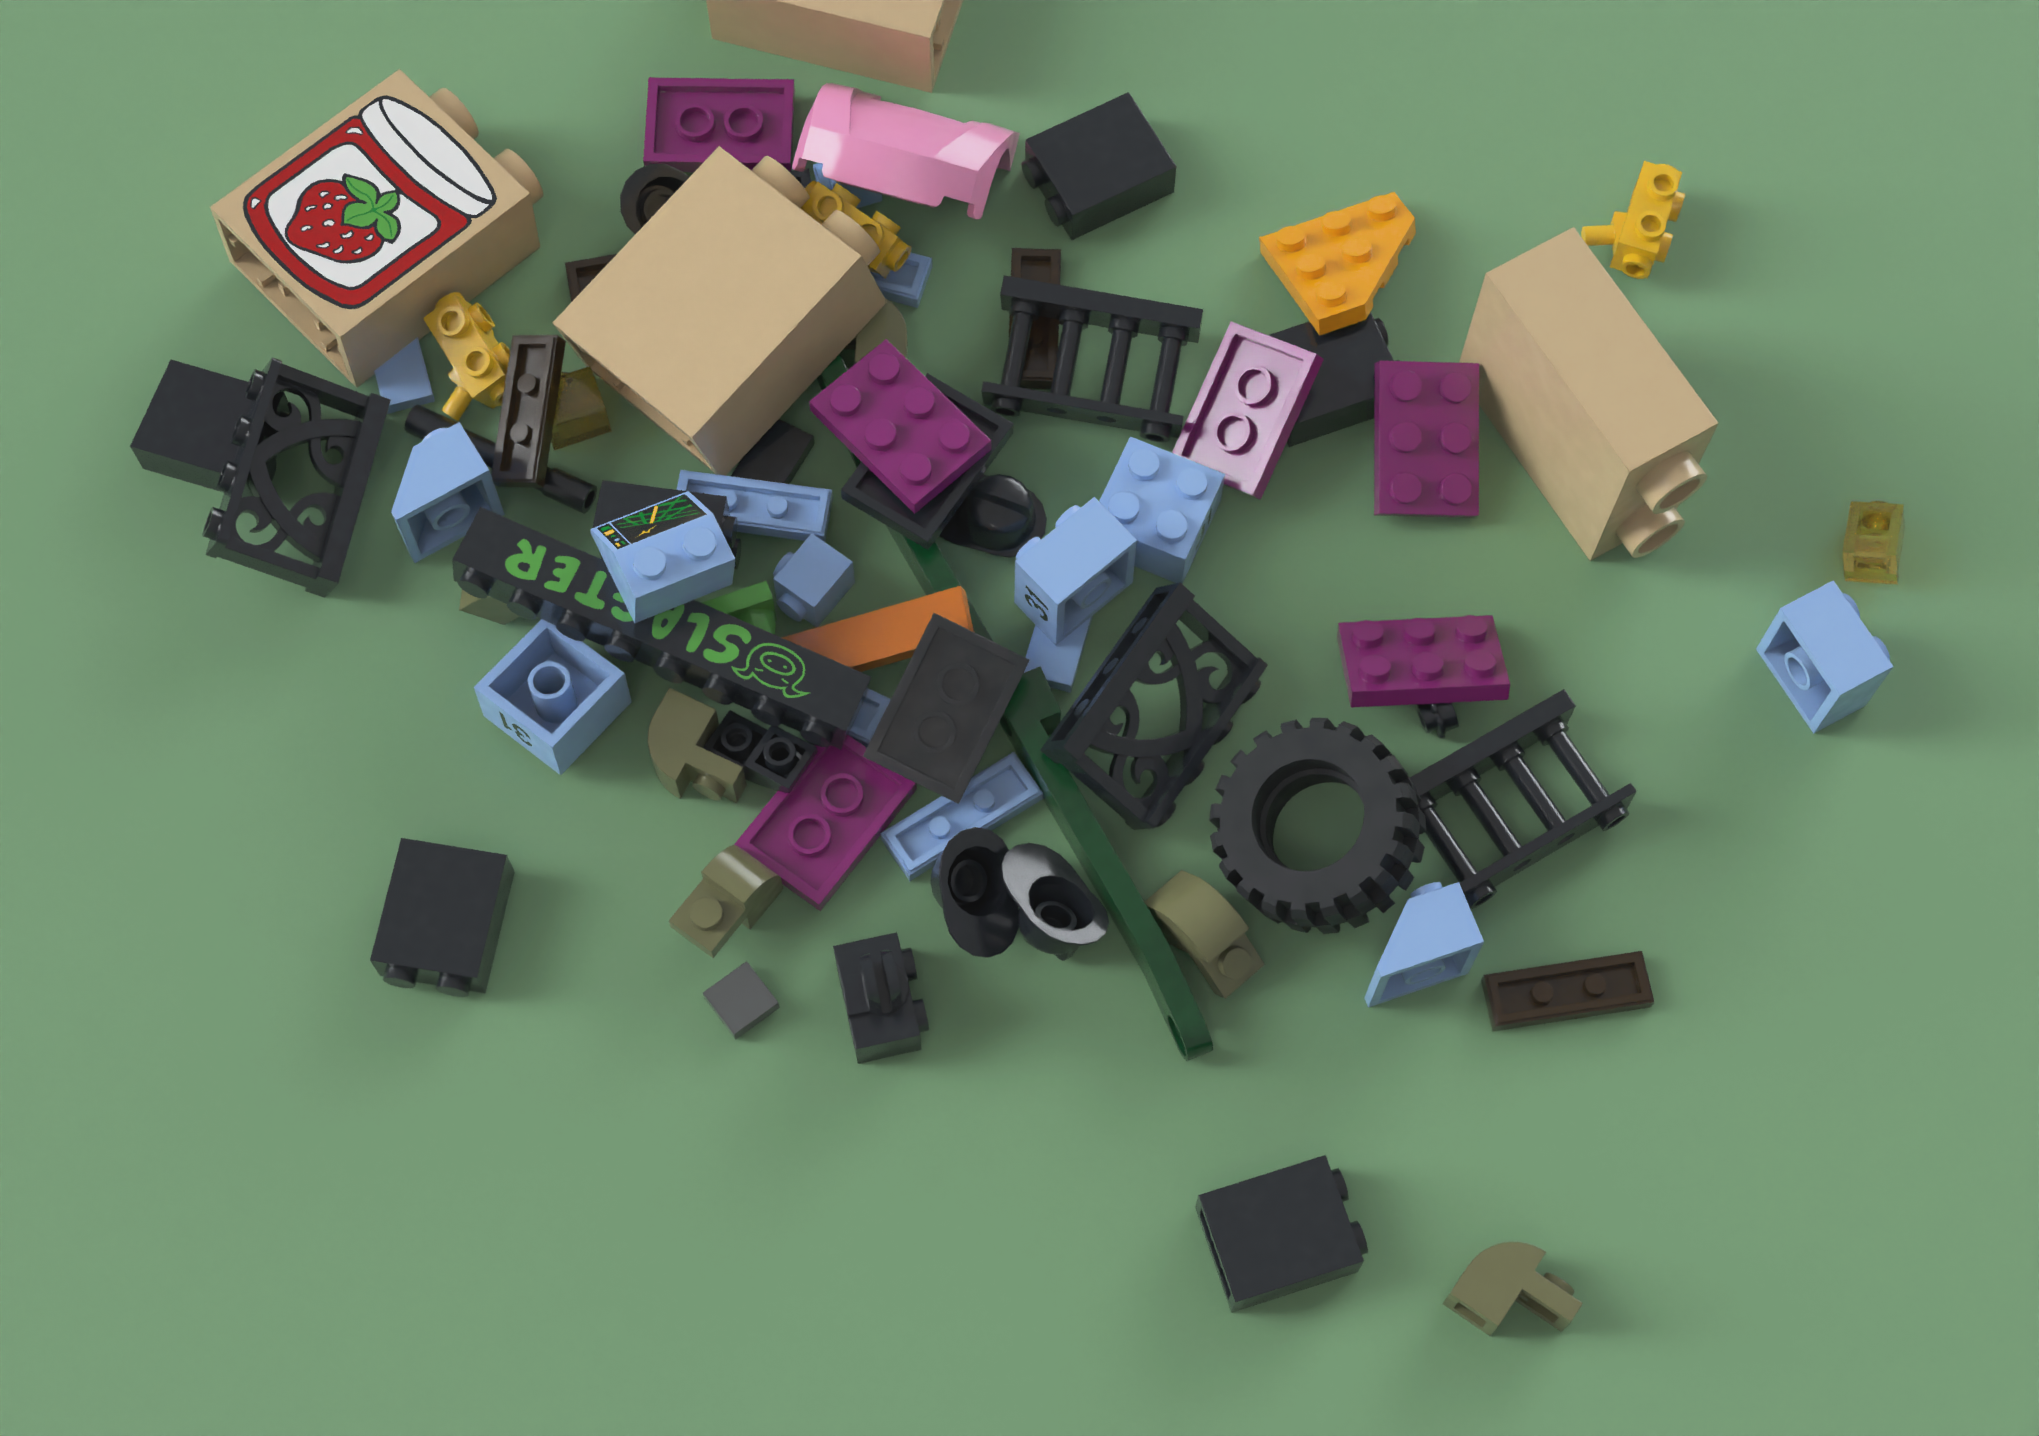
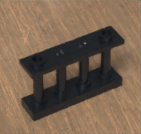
M1004 275L1000 292L1002 310L1009 311L1013 321L1001 383L983 381L981 390L983 405L991 406V411L1005 416H1019L1021 411L1139 431L1142 438L1155 442H1168L1170 437L1179 438L1183 429L1184 416L1171 414L1170 407L1181 347L1186 346L1188 342H1199L1203 309ZM1039 316L1059 319V324L1063 326L1050 393L1020 388L1033 321L1039 319ZM1088 325L1106 327L1108 332L1112 334L1100 401L1070 396L1082 329H1087ZM1138 333L1158 336V341L1162 343L1149 410L1120 405L1132 338L1138 336Z
M1564 689L1410 777L1422 800L1418 805L1425 815V833L1460 883L1470 909L1476 908L1492 898L1497 893L1495 886L1592 829L1600 826L1603 831L1609 830L1629 815L1627 808L1637 792L1634 786L1629 783L1610 795L1566 732L1569 729L1567 724L1576 705ZM1538 741L1543 746L1549 745L1591 804L1590 807L1568 820L1564 818L1523 759L1525 755L1524 749ZM1495 766L1499 771L1505 770L1547 829L1546 833L1524 846L1520 844L1479 784L1482 779L1480 775ZM1450 792H1453L1455 796L1461 795L1503 855V858L1479 872L1435 810L1438 805L1436 800Z

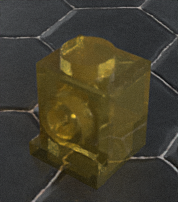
M1851 501L1842 550L1845 581L1898 584V570L1905 532L1904 504H1892L1884 501Z

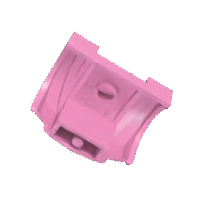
M826 83L819 90L806 118L792 169L803 172L808 160L823 164V177L838 183L931 208L940 205L945 196L968 203V217L981 219L996 169L1011 170L1020 133L990 123L976 121L959 122L923 110L881 101V96L863 92L858 88Z

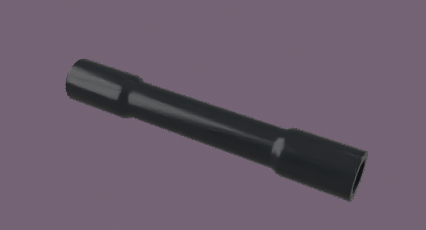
M417 404L409 412L404 428L407 433L423 440L430 432L439 428H449L457 422ZM463 428L486 466L492 469L496 442ZM548 466L544 488H535L546 497L583 514L591 508L597 494L596 485L561 469Z

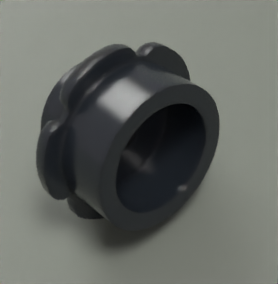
M1452 703L1415 705L1420 722L1426 733L1436 731L1438 737L1445 738L1447 731L1459 727Z

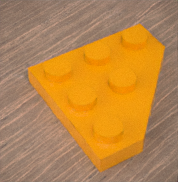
M1391 192L1259 237L1260 251L1317 333L1323 335L1367 319L1373 309V298L1378 289L1385 288L1398 265L1400 251L1404 245L1409 246L1416 234L1415 217L1397 194Z

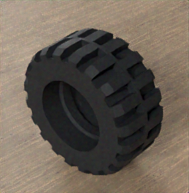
M1312 717L1310 727L1303 728L1296 719L1281 723L1282 733L1274 737L1267 730L1253 738L1257 745L1253 751L1246 755L1240 749L1230 762L1236 767V770L1231 777L1221 775L1215 789L1223 799L1221 804L1214 803L1211 805L1209 821L1217 827L1218 832H1214L1210 839L1213 852L1222 859L1219 864L1221 871L1226 879L1236 887V891L1264 916L1277 924L1284 922L1292 930L1308 933L1311 927H1316L1323 934L1339 933L1341 923L1348 922L1354 928L1369 923L1366 913L1375 907L1382 913H1385L1392 907L1395 902L1389 895L1397 886L1406 891L1414 879V876L1408 870L1411 862L1421 863L1425 847L1419 840V834L1426 832V819L1418 805L1422 800L1416 786L1407 775L1408 773L1381 741L1372 734L1365 736L1358 726L1345 721L1341 722L1338 727H1335L1328 718ZM1332 782L1350 786L1358 793L1364 804V820L1359 837L1348 853L1337 862L1313 871L1292 870L1284 865L1274 852L1273 834L1277 818L1286 803L1300 791L1316 784Z

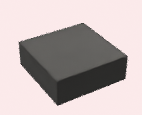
M747 961L703 992L704 999L735 1040L780 1008L778 1001Z

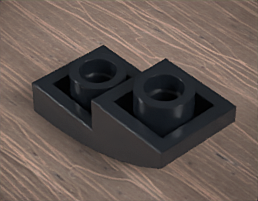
M731 710L728 711L703 747L718 756L742 766L746 780L785 793L791 792L818 752L816 746L778 726H770L767 730Z

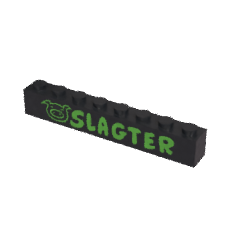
M480 507L452 559L454 581L468 594L481 599L490 596L506 603L513 613L522 618L534 620L538 617L556 625L557 630L568 638L576 641H584L586 638L605 647V650L611 656L621 661H639L652 667L658 676L669 682L680 684L684 681L701 688L703 693L711 700L724 705H730L732 702L751 710L752 715L761 722L771 726L783 724L800 732L806 741L819 747H829L831 745L840 750L842 749L867 695L871 676L696 600L634 624L604 560L483 507Z

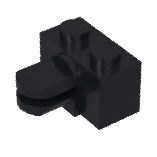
M897 932L833 946L857 1063L860 1064L922 1050L920 1032L929 1031V1024L923 998L912 1000L909 981L918 979L911 947L901 949Z

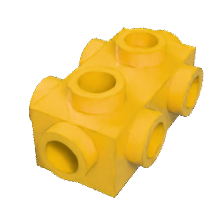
M1644 161L1627 212L1615 211L1610 225L1583 226L1581 231L1582 239L1588 246L1612 245L1613 257L1610 268L1620 270L1632 278L1648 279L1654 261L1664 263L1672 241L1673 234L1664 231L1668 220L1677 221L1683 205L1685 193L1677 191L1682 172L1671 165L1654 164Z
M815 180L806 186L805 190L809 195V199L800 209L821 225L835 210H840L858 223L878 245L880 253L867 266L870 272L878 273L886 278L891 270L896 272L903 266L912 248L896 236L901 229L900 226L877 210L872 218L856 208L861 200L838 183L835 184L832 190Z
M460 292L447 294L436 303L435 309L423 319L453 366L448 372V376L452 382L457 384L441 410L459 421L472 399L492 409L496 406H502L510 349L503 342L498 344L492 330L495 324L482 305L478 302L473 305L468 303Z

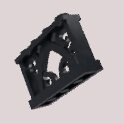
M272 357L262 371L254 369L249 379L244 398L252 400L248 416L242 414L239 416L230 442L238 446L234 462L228 460L225 462L216 487L217 490L224 492L220 508H211L202 533L203 537L210 539L206 555L213 558L219 557L306 587V592L325 598L339 583L391 400L374 393L367 396L282 364L281 360ZM284 391L300 396L308 408L309 421L301 423L300 411L291 402L287 404L289 416L279 417L273 410L274 396ZM320 404L355 416V419H321ZM264 424L274 434L258 444ZM327 440L325 453L329 449H337L341 453L342 460L340 463L330 464L324 459L321 451V441ZM308 443L309 456L313 467L323 479L335 486L333 494L323 492L307 495L300 499L289 511L272 484L266 463L292 447ZM248 479L254 496L241 498ZM313 507L321 511L324 522L322 525H315L308 516L303 524H301L297 518L304 510ZM242 513H250L255 517L257 525L249 531L251 533L263 531L270 523L277 532L270 541L261 545L245 542L237 533L236 521L238 516ZM286 539L302 554L312 559L313 564L310 565L274 551Z
M1181 582L1155 588L1041 748V751L1054 763H1061L1126 820L1125 823L1133 830L1159 827L1172 816L1176 809L1175 799L1184 786L1191 784L1201 774L1205 766L1204 757L1213 745L1223 740L1233 726L1231 718L1241 704L1246 703L1256 694L1261 685L1259 678L1268 665L1260 657L1256 658L1193 600L1195 595ZM1180 620L1203 642L1190 649L1185 637L1176 624L1177 621ZM1155 652L1161 658L1160 665H1164L1169 661L1172 663L1168 669L1158 674L1153 672L1149 666V661ZM1206 653L1217 654L1227 665L1228 674L1217 690L1210 685L1209 677L1213 671L1219 669L1208 666L1197 670L1195 661ZM1176 678L1180 697L1179 731L1156 739H1135L1140 718L1136 699L1130 691L1133 683L1136 681L1146 685H1158ZM1117 707H1120L1126 716L1122 737L1117 735L1121 731L1123 723L1114 725L1110 721V716ZM1088 747L1113 755L1109 774L1084 754ZM1170 754H1171V756L1169 757V759H1168L1167 762L1165 763V761L1163 760V758H1162L1161 756H1165V755H1170ZM1127 758H1134L1131 763L1130 772L1135 784H1140V776L1144 770L1150 771L1153 776V782L1141 798L1133 797L1124 786L1123 769Z

